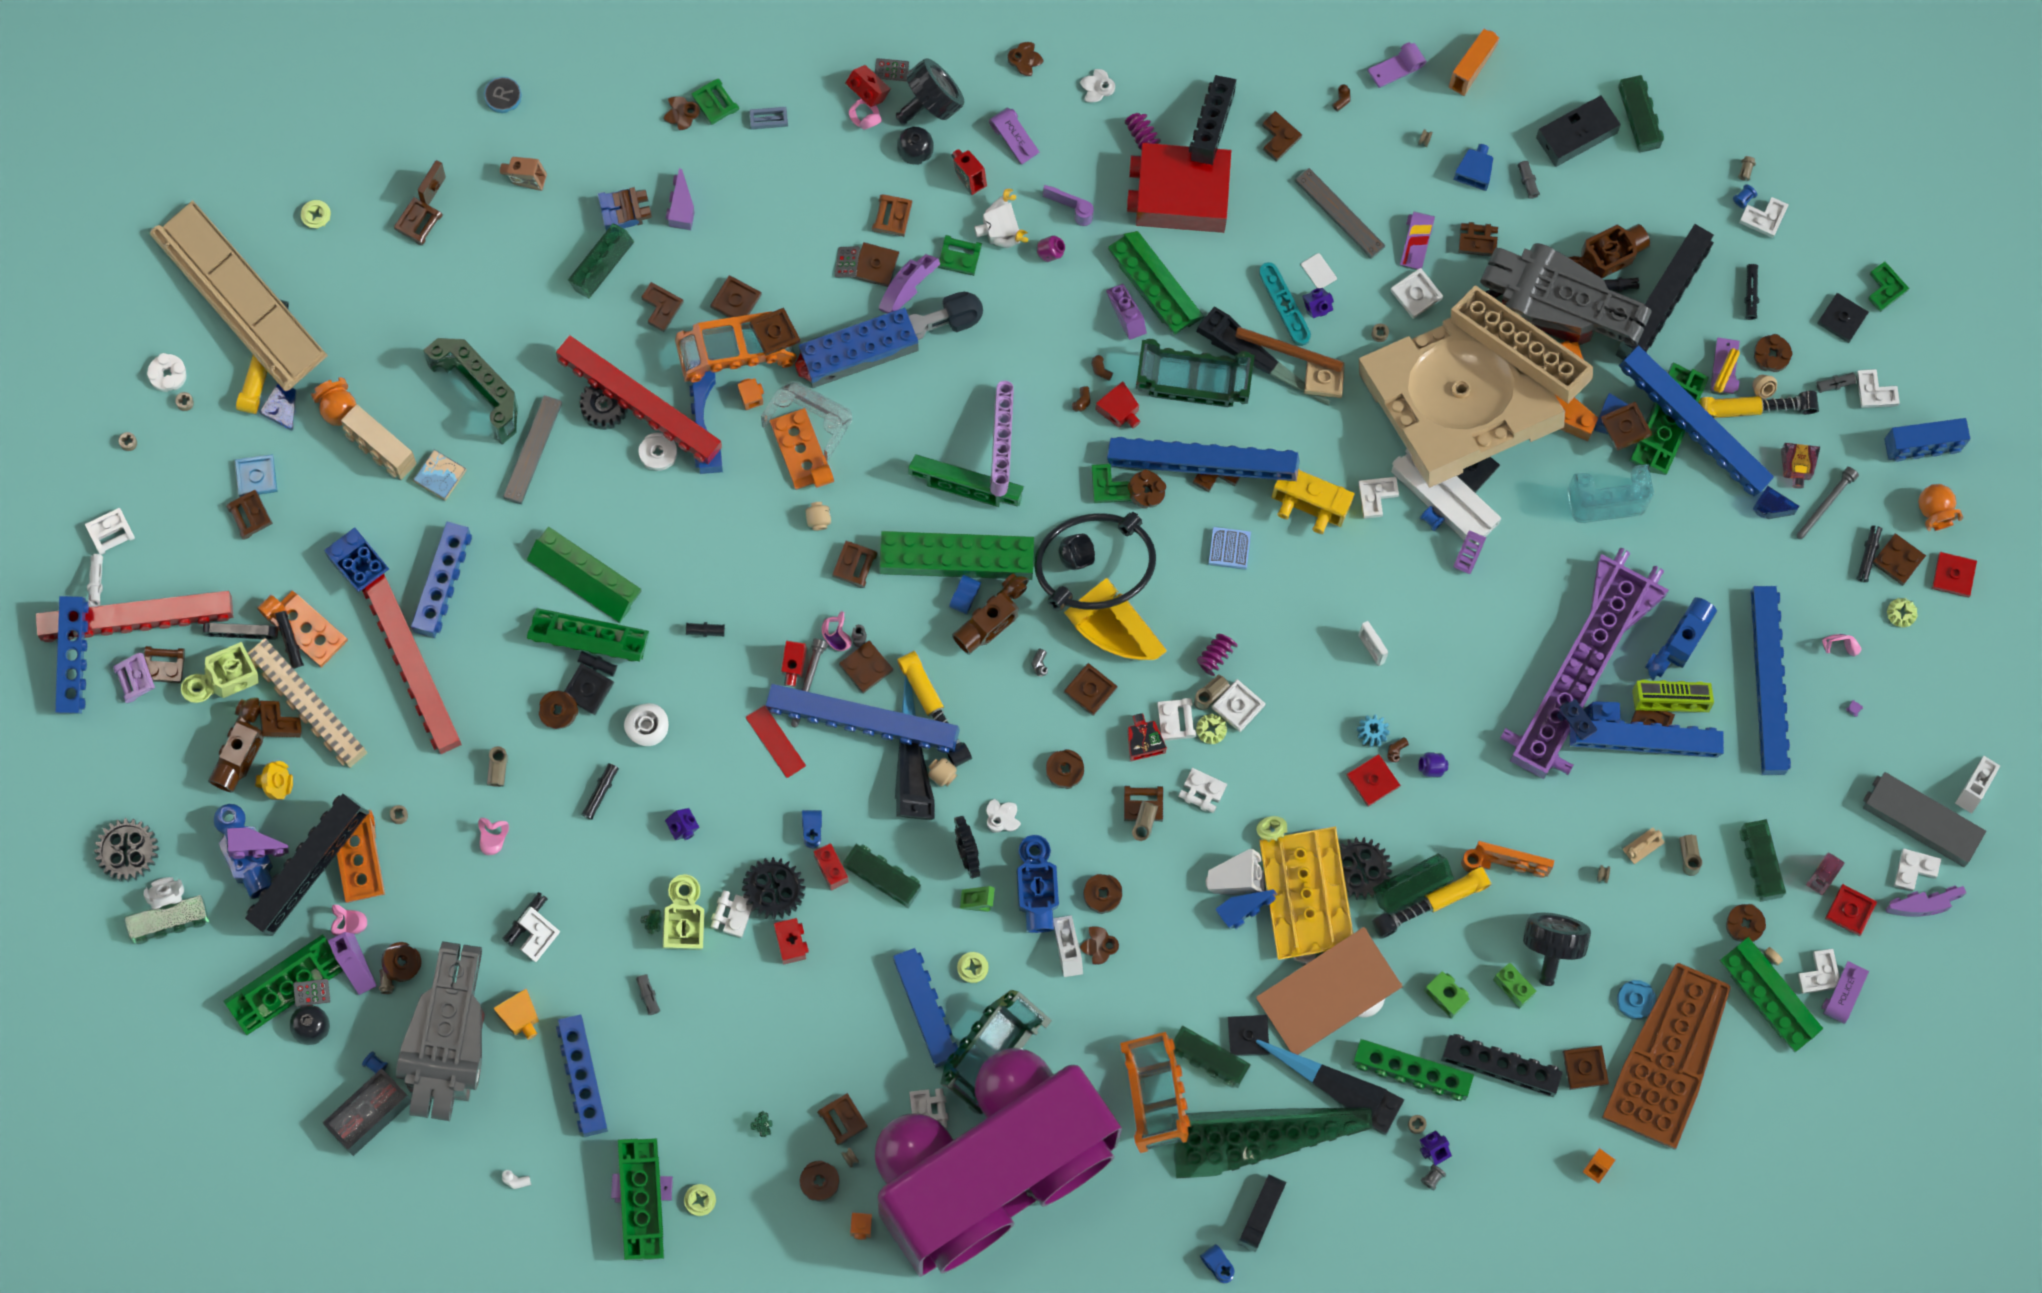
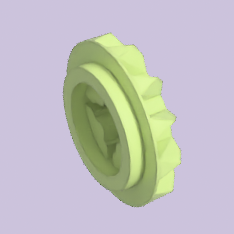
M312 200L306 203L301 210V219L309 228L318 229L322 226L325 227L326 223L330 221V208L323 201ZM319 210V215L322 217H316L313 221L312 213L315 214Z
M1897 598L1889 604L1887 616L1895 626L1909 627L1917 619V608L1913 601H1909L1907 598ZM1904 606L1905 612L1908 614H1905L1901 619V613L1898 610H1901Z
M1213 713L1204 715L1197 723L1196 733L1204 743L1217 744L1226 736V722L1220 716ZM1208 722L1212 726H1217L1215 728V735L1212 731H1206L1209 727Z
M1278 816L1264 818L1257 825V835L1260 836L1261 840L1266 839L1270 842L1274 839L1277 841L1279 837L1283 838L1284 833H1287V823ZM1270 826L1274 828V832H1271Z
M966 953L958 961L957 971L961 979L968 983H977L984 980L988 974V962L980 953ZM971 960L974 966L979 967L976 969L975 975L971 970L967 969L970 967Z
M697 1184L687 1190L684 1204L691 1214L700 1217L708 1215L714 1209L716 1196L709 1186ZM696 1193L698 1194V1196L700 1195L701 1198L707 1197L703 1201L704 1208L699 1203L694 1204L697 1201Z

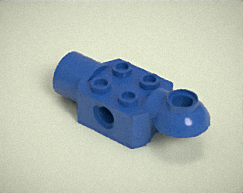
M1695 597L1666 645L1661 647L1657 655L1653 653L1645 666L1653 681L1656 676L1660 678L1663 676L1670 662L1681 668L1685 666L1717 613L1714 605L1699 597Z
M230 803L222 805L215 812L213 819L216 829L224 834L219 842V846L236 882L244 883L251 899L259 898L261 892L264 889H268L272 884V878L269 873L273 868L272 862L268 855L262 858L245 856L242 859H234L229 857L227 829L250 828L254 831L257 830L255 827L244 826L246 817L241 807ZM227 815H234L231 821H224Z
M1030 835L1022 840L1019 845V855L1024 864L1019 866L1016 871L1019 910L1026 914V929L1029 933L1053 931V911L1059 906L1057 866L1047 862L1051 853L1050 844L1040 835ZM1037 847L1040 850V854L1033 856L1030 854L1029 849Z

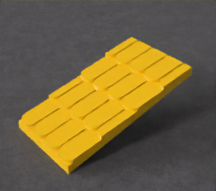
M1336 826L1284 835L1283 838L1279 837L1277 841L1272 839L1268 842L1266 839H1260L1267 890L1274 889L1278 894L1275 896L1276 900L1270 904L1278 960L1326 952L1354 934Z

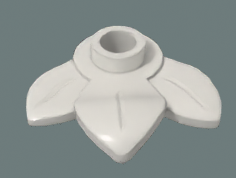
M1095 69L1093 76H1086L1080 81L1081 86L1088 91L1084 99L1085 102H1099L1104 96H1110L1115 91L1114 81L1102 69Z
M996 799L989 802L986 813L988 815L987 827L990 831L994 833L1001 832L1002 830L1011 832L1019 828L1021 823L1014 818L1017 813V805L1015 803L1008 802L1001 805Z

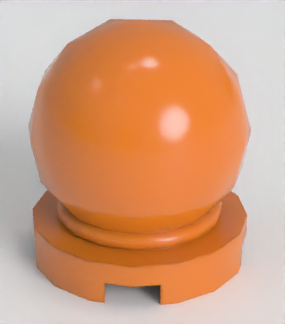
M339 377V381L333 383L331 380L320 384L315 388L316 393H311L314 402L320 403L319 410L321 416L327 423L333 426L343 425L341 420L356 405L355 398L350 392L346 391L349 386L345 378Z
M1931 484L1921 492L1918 504L1922 514L1928 518L1925 521L1928 531H1931V528H1935V531L1954 525L1953 521L1957 519L1961 521L1963 519L1961 510L1955 509L1957 504L1956 496L1949 487L1943 484Z

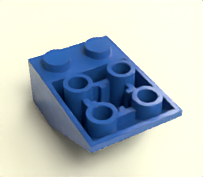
M355 527L324 550L331 563L358 592L389 570L388 566Z

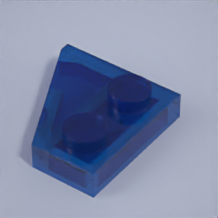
M277 384L262 407L260 414L292 431L294 429L296 389L291 388L284 391Z

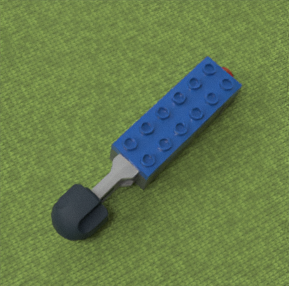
M965 291L957 292L944 297L942 301L944 309L925 316L918 314L908 316L906 309L902 308L800 344V354L795 363L797 374L799 377L810 381L812 388H816L919 351L918 340L922 339L927 331L949 324L954 332H960L977 324L983 314L982 302L975 294Z

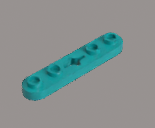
M1271 262L1262 264L1259 271L1260 278L1291 339L1298 346L1308 344L1311 332L1279 269ZM1282 298L1285 302H1289L1288 310L1285 306H1281Z

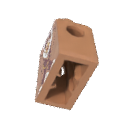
M512 157L509 164L502 163L500 166V174L508 175L513 184L535 190H543L547 173L539 159Z

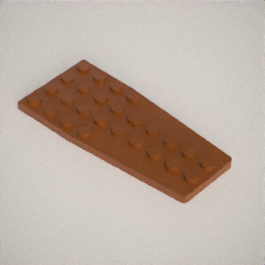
M1677 963L1673 967L1622 1067L1602 1116L1603 1119L1674 1150L1677 1148L1700 1090L1729 995V984L1681 963Z

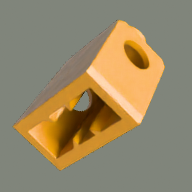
M527 989L494 1007L496 1014L514 1035L523 1032L527 1040L538 1034L533 1025L538 1023L539 1019Z

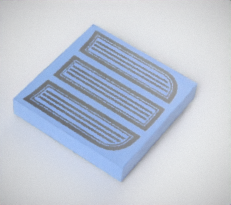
M1213 527L1209 565L1246 570L1251 532Z

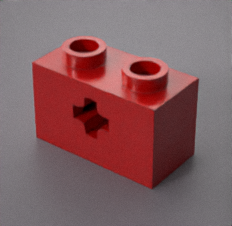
M866 65L853 69L845 82L870 107L883 103L891 90Z
M831 843L813 851L814 858L831 891L848 883V876Z
M797 918L774 923L783 965L806 960V953H809L807 942L802 941L801 935L804 934L802 923H798ZM793 937L795 944L791 945L789 938Z

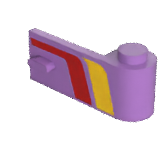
M1413 211V215H1408L1406 225L1410 226L1400 265L1422 269L1435 216Z

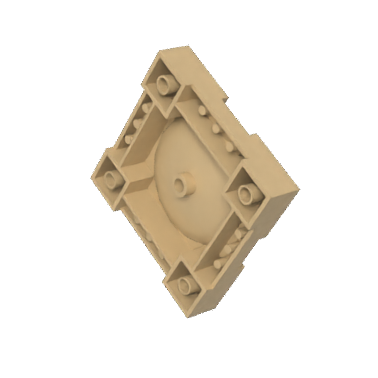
M1451 318L1444 320L1442 326L1413 339L1408 336L1359 358L1360 377L1376 403L1379 402L1410 452L1413 463L1429 488L1463 473L1464 468L1528 439L1532 442L1564 428L1565 410L1554 393L1451 322Z

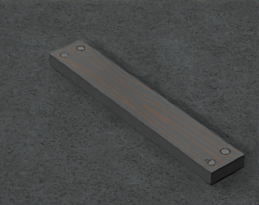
M1310 168L1296 178L1295 182L1371 259L1385 248V244Z
M544 395L504 493V499L522 505L562 406V401Z

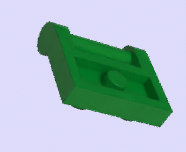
M719 78L691 93L692 98L711 125L739 110V106L732 101ZM712 90H717L726 103V108L722 107Z
M945 235L938 268L974 276L982 243L976 242L975 244ZM949 245L972 250L974 254L949 250Z

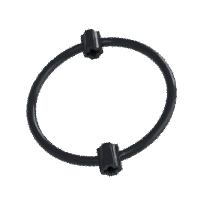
M1105 513L1081 515L1061 523L1047 534L1039 545L1034 566L1039 584L1050 596L1048 604L1051 605L1052 609L1059 611L1065 606L1084 610L1110 608L1130 600L1144 589L1155 570L1156 550L1150 536L1140 527L1143 523L1137 513H1128L1125 517ZM1090 521L1118 523V529L1127 537L1136 532L1146 544L1149 555L1147 570L1134 588L1119 597L1101 602L1072 600V593L1064 586L1059 587L1055 591L1046 581L1042 570V559L1051 541L1064 530Z

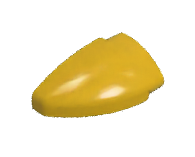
M1106 578L1078 601H1106L1113 599V596L1119 591ZM1129 601L1114 607L1098 610L1070 607L1064 612L1085 638L1103 650L1115 655L1138 660H1156L1167 652L1166 648Z

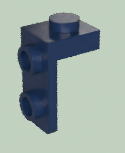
M1576 699L1570 703L1567 701L1559 707L1557 717L1561 722L1566 719L1580 740L1586 739L1597 731L1596 726Z

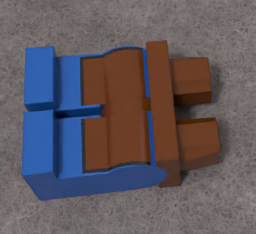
M635 187L608 194H605V192L598 193L607 233L635 225H642V220L652 217L650 206L639 208V203L648 201L646 190L636 191Z

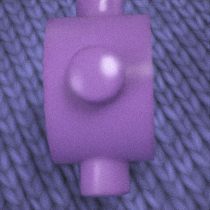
M1852 700L1846 711L1857 717L1863 706Z

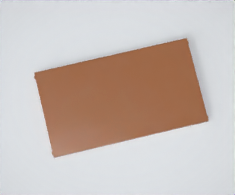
M1363 927L1256 998L1290 1051L1299 1055L1403 986L1368 934L1367 929Z

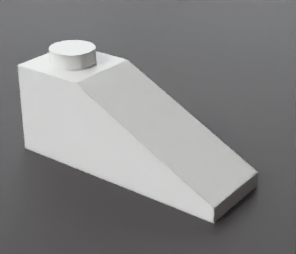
M1983 756L1955 804L1972 814L1984 797L2000 765Z
M1072 915L1053 918L1063 976L1069 977L1083 974L1082 957Z

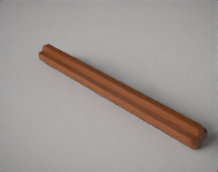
M1238 327L1236 331V337L1337 372H1341L1343 368V361L1242 327Z

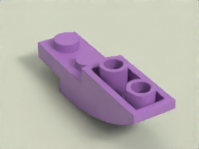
M925 254L917 262L910 259L888 286L879 305V310L888 314L899 310L906 302L911 300L918 293L915 286L920 284L925 277L940 265L938 258Z
M1955 885L1947 888L1945 893L1939 894V892L1930 894L1928 898L1925 892L1919 894L1916 891L1908 894L1906 899L1896 898L1890 901V905L1885 910L1887 913L1906 917L1935 915L1948 911L1952 907L1950 902L1962 898L1966 894L1964 886L1957 888Z

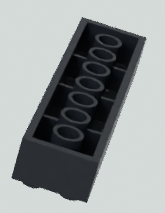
M1697 224L1693 225L1644 304L1652 313L1646 327L1643 328L1644 331L1637 346L1639 345L1646 353L1649 347L1651 348L1658 333L1663 329L1666 320L1671 316L1675 309L1674 307L1681 300L1685 289L1689 287L1693 280L1692 278L1695 273L1697 274L1703 260L1706 259L1714 244L1712 241L1714 234ZM1621 342L1616 356L1624 360L1637 346Z
M345 794L338 795L332 802V808L329 811H325L320 817L321 822L317 827L314 826L309 831V837L306 841L301 842L297 846L295 855L286 860L281 873H277L272 878L270 887L261 892L256 905L253 904L247 910L246 914L248 915L245 919L261 932L273 936L369 814L367 809Z

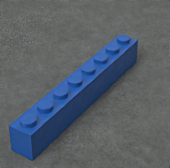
M1595 719L1592 722L1596 726L1597 731L1586 739L1580 740L1570 726V746L1713 758H1718L1724 754V731H1717V728L1713 727L1703 730L1697 726L1680 728V725H1669L1665 727L1660 723L1643 725V722L1627 724L1623 720L1606 722V719Z

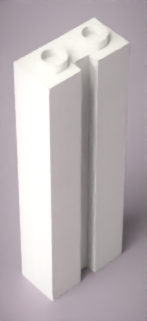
M1408 449L1405 451L1407 453L1402 458L1400 456L1397 457L1392 463L1393 468L1391 472L1428 507L1432 506L1433 511L1440 517H1443L1445 519L1444 522L1463 540H1465L1469 530L1486 537L1499 525L1501 517L1457 476L1429 488L1413 463ZM1469 539L1470 542L1475 543L1477 545L1479 544L1478 542Z

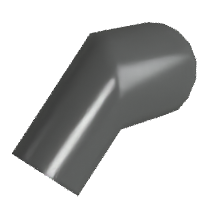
M1041 648L1038 649L1031 665L1035 674L1043 677L1048 673V668L1043 663L1047 652Z

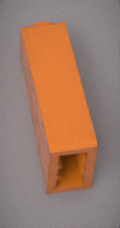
M1486 29L1482 30L1453 71L1449 84L1450 89L1463 96L1466 95L1498 45L1500 37L1495 32Z

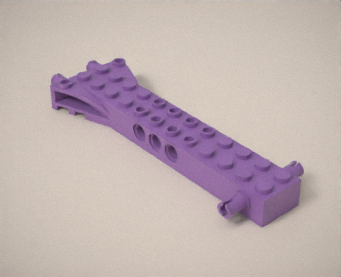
M1619 548L1614 560L1602 554L1600 555L1597 563L1590 615L1524 735L1519 736L1505 728L1500 737L1501 740L1515 746L1516 750L1510 762L1542 779L1545 778L1550 768L1554 767L1569 775L1574 764L1565 761L1558 755L1570 733L1568 721L1565 719L1561 722L1557 717L1559 707L1567 701L1570 703L1574 699L1578 701L1582 708L1584 707L1624 632L1664 599L1669 591L1657 584L1664 573L1662 568L1655 574L1658 566H1653L1648 578L1625 567L1624 564L1628 556H1630V552L1626 550L1625 554L1621 556L1625 550L1624 548Z

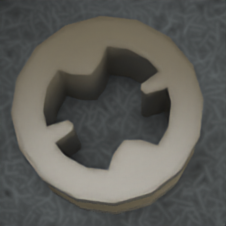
M1424 129L1418 144H1424L1427 147L1433 132H1427Z
M1376 324L1372 330V338L1376 342L1387 340L1389 328L1385 324ZM1380 329L1383 330V331H1384V333H1383L1384 336H1382V334H1381V336H1378V335H1377V332H1378L1377 330H1379V331H1380Z
M182 392L177 395L175 402L180 410L188 411L193 407L194 401L189 393ZM183 398L187 399V405L181 403Z
M125 432L120 435L119 444L123 450L132 451L137 446V440L132 433ZM128 438H130L132 443H128V445H126L124 441H127Z
M397 805L391 809L390 817L395 824H403L408 819V813L404 806ZM403 811V817L396 819L395 812Z
M1600 865L1597 882L1603 880L1604 883H1608L1610 866L1605 868L1603 865Z
M1421 1115L1412 1116L1408 1122V1128L1414 1134L1422 1133L1427 1125L1425 1118ZM1416 1120H1420V1123L1423 1125L1419 1129H1415V1125L1412 1126V1123H1415Z
M848 1148L846 1153L842 1152L841 1154L849 1167L852 1168L854 1163H859V1160L854 1152Z

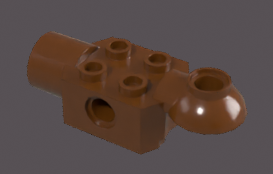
M1617 224L1586 239L1581 249V257L1572 256L1568 258L1603 279L1631 265L1638 252L1650 247V239L1647 231L1640 224H1636L1628 229H1624Z
M1015 574L1010 575L1002 583L1004 588L996 594L997 596L993 595L989 598L985 607L976 609L972 614L973 617L952 634L956 644L966 654L970 655L979 646L990 643L1017 619L1019 608L1011 599L1019 598L1027 590L1026 585L1029 579L1024 576H1016Z
M254 697L240 700L235 710V715L238 718L234 728H230L227 735L228 740L219 750V760L208 782L223 791L234 792L238 781L246 777L263 743L264 736L261 735V730L251 725V722L254 723L260 713L259 698Z

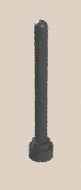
M1849 466L1846 467L1842 472L1841 481L1797 533L1798 539L1801 540L1806 536L1846 485L1855 482L1859 477L1856 470Z
M813 639L811 645L813 655L802 691L809 692L820 655L826 651L828 643L824 640ZM792 719L791 726L794 728L798 727L800 719Z

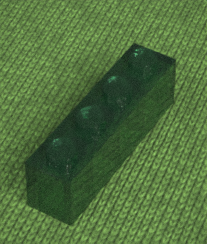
M1642 75L1621 79L1618 89L1638 152L1641 153L1660 148L1664 141V134L1662 130H1659V119L1657 114H1654L1653 100L1648 96L1646 80H1643Z
M612 223L569 277L568 281L577 293L590 299L633 245L634 240L627 230Z
M1767 819L1744 823L1740 830L1741 841L1745 842L1746 848L1744 853L1746 859L1750 861L1751 867H1749L1751 878L1755 880L1754 891L1756 897H1759L1760 902L1782 898L1786 894V889Z
M856 843L844 860L843 867L909 908L921 891L920 881L914 876L908 877L903 874L904 871L900 867L889 865L883 856H875L867 846L863 844L860 846Z
M1437 853L1373 887V891L1379 908L1386 913L1397 911L1398 908L1405 904L1412 903L1418 897L1429 894L1435 888L1446 885L1454 877L1448 859Z
M201 895L182 900L176 904H168L158 909H151L124 917L128 934L133 944H144L151 938L161 939L172 932L182 933L186 931V928L192 926L194 928L202 927L206 922L210 921L205 901Z
M1183 1025L1173 1040L1175 1050L1173 1051L1176 1057L1181 1059L1184 1057L1190 1060L1189 1063L1192 1066L1204 1068L1207 1070L1206 1073L1213 1078L1218 1076L1224 1080V1084L1231 1088H1234V1086L1239 1088L1251 1066L1250 1063Z

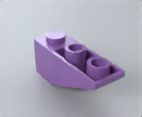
M679 168L678 175H674L673 185L675 190L670 193L669 202L672 204L670 209L667 208L666 219L669 222V227L691 230L695 214L694 205L683 171Z
M1124 284L1107 289L1108 297L1129 340L1147 334L1144 317Z
M250 828L227 829L229 857L234 859H242L245 856L262 858L265 855L271 854L275 857H281L289 853L287 844Z
M344 932L328 940L336 960L359 995L376 987V983L354 933Z

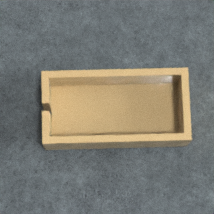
M356 404L341 420L343 424L342 429L346 432L345 436L351 442L356 441L359 444L358 447L365 454L369 452L373 456L372 459L379 466L383 464L387 468L386 471L393 478L398 477L402 480L416 465L413 452L359 405Z

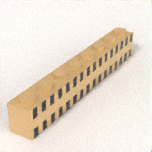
M266 638L248 652L255 669L259 667L263 671L262 677L268 683L272 681L276 685L273 689L279 696L284 695L288 699L286 701L288 706L292 710L297 709L300 712L298 716L305 724L308 722L313 728L310 730L317 738L321 736L325 740L324 746L330 752L334 750L338 754L335 758L342 766L347 764L351 768L367 754L365 748Z

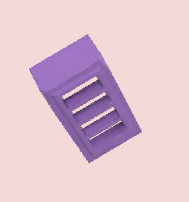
M1469 530L1453 567L1471 574L1486 537ZM1469 539H1471V540H1473V541H1476V542H1478V543H1480V544L1477 545V544H1475V543H1472V542L1469 541ZM1466 546H1468V547H1470V548H1473V549H1475V550H1477V551H1473V550H1471V549H1469V548H1466ZM1463 553H1465V554H1467V555H1469V556H1472V557H1474V558L1472 559V558H1470V557H1468V556H1465V555H1463Z

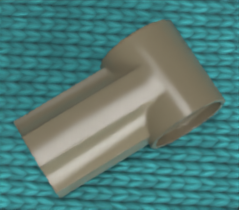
M1218 674L1205 687L1197 691L1194 698L1195 707L1199 710L1208 709L1211 703L1230 687L1228 681ZM1205 696L1208 701L1202 702L1199 700V697Z
M496 746L489 752L490 761L487 785L504 787L508 755L504 748ZM497 753L504 754L500 761L494 760V756Z
M1142 801L1136 824L1132 830L1133 837L1136 840L1144 841L1151 836L1152 826L1158 809L1157 805ZM1140 826L1144 827L1147 831L1144 837L1140 836L1137 832Z
M1690 834L1680 837L1679 841L1683 859V871L1689 876H1694L1702 866V859L1699 854L1697 837ZM1688 862L1696 863L1697 867H1690Z

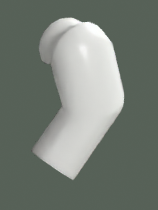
M505 1170L502 1173L503 1182L512 1189L531 1185L529 1175L518 1178L511 1170Z

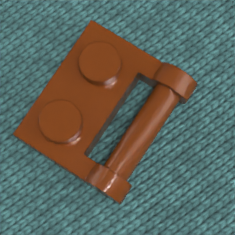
M881 194L876 222L872 226V231L905 237L912 200ZM887 204H892L888 225H884L883 220Z

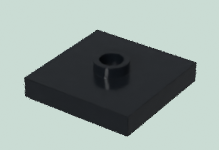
M1836 293L1817 324L1849 343L1869 311L1841 294Z
M1488 457L1464 468L1463 473L1457 475V477L1476 493L1500 467V464L1493 458Z
M581 663L564 692L569 693L575 699L577 706L596 715L615 682Z
M1267 1015L1228 1017L1230 1057L1270 1054V1052L1256 1043V1040H1260L1269 1044Z

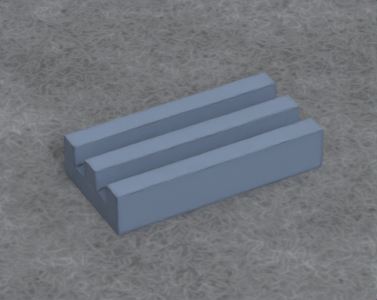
M787 108L750 109L751 130L788 127ZM780 113H783V115H779V116H772V115H771V116L755 117V118H754L755 115H768V114H780Z

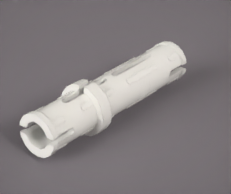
M93 554L90 557V579L87 591L89 593V606L97 607V605H100V594L103 590L101 584L103 556Z

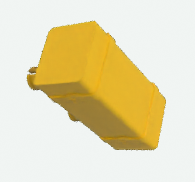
M1298 469L1297 481L1277 480L1271 498L1282 502L1281 508L1277 513L1280 518L1287 520L1294 507L1318 517L1312 530L1315 533L1323 534L1328 522L1342 527L1355 493Z

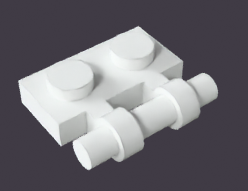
M1192 768L1184 784V787L1190 789V791L1187 793L1181 790L1178 797L1184 799L1188 804L1193 803L1201 807V810L1205 812L1208 810L1214 813L1217 806L1210 802L1214 800L1219 803L1227 784ZM1197 792L1205 796V800H1202L1194 796L1195 793Z
M723 890L721 897L717 900L716 912L711 917L712 923L710 927L717 930L720 923L724 924V933L742 938L753 905H746L748 898H743L739 895H735L734 901L728 900L730 892ZM725 907L731 909L728 918L722 916Z
M943 1088L935 1089L936 1096L930 1097L929 1089L909 1092L912 1114L930 1116L939 1121L945 1128H948L947 1120L949 1118L945 1110L946 1096L943 1095ZM931 1104H937L938 1114H932Z

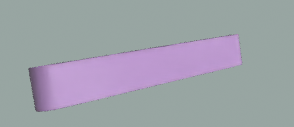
M1000 381L997 384L995 394L990 482L991 493L995 496H1003L1007 493L1010 476L1014 386L1009 381Z

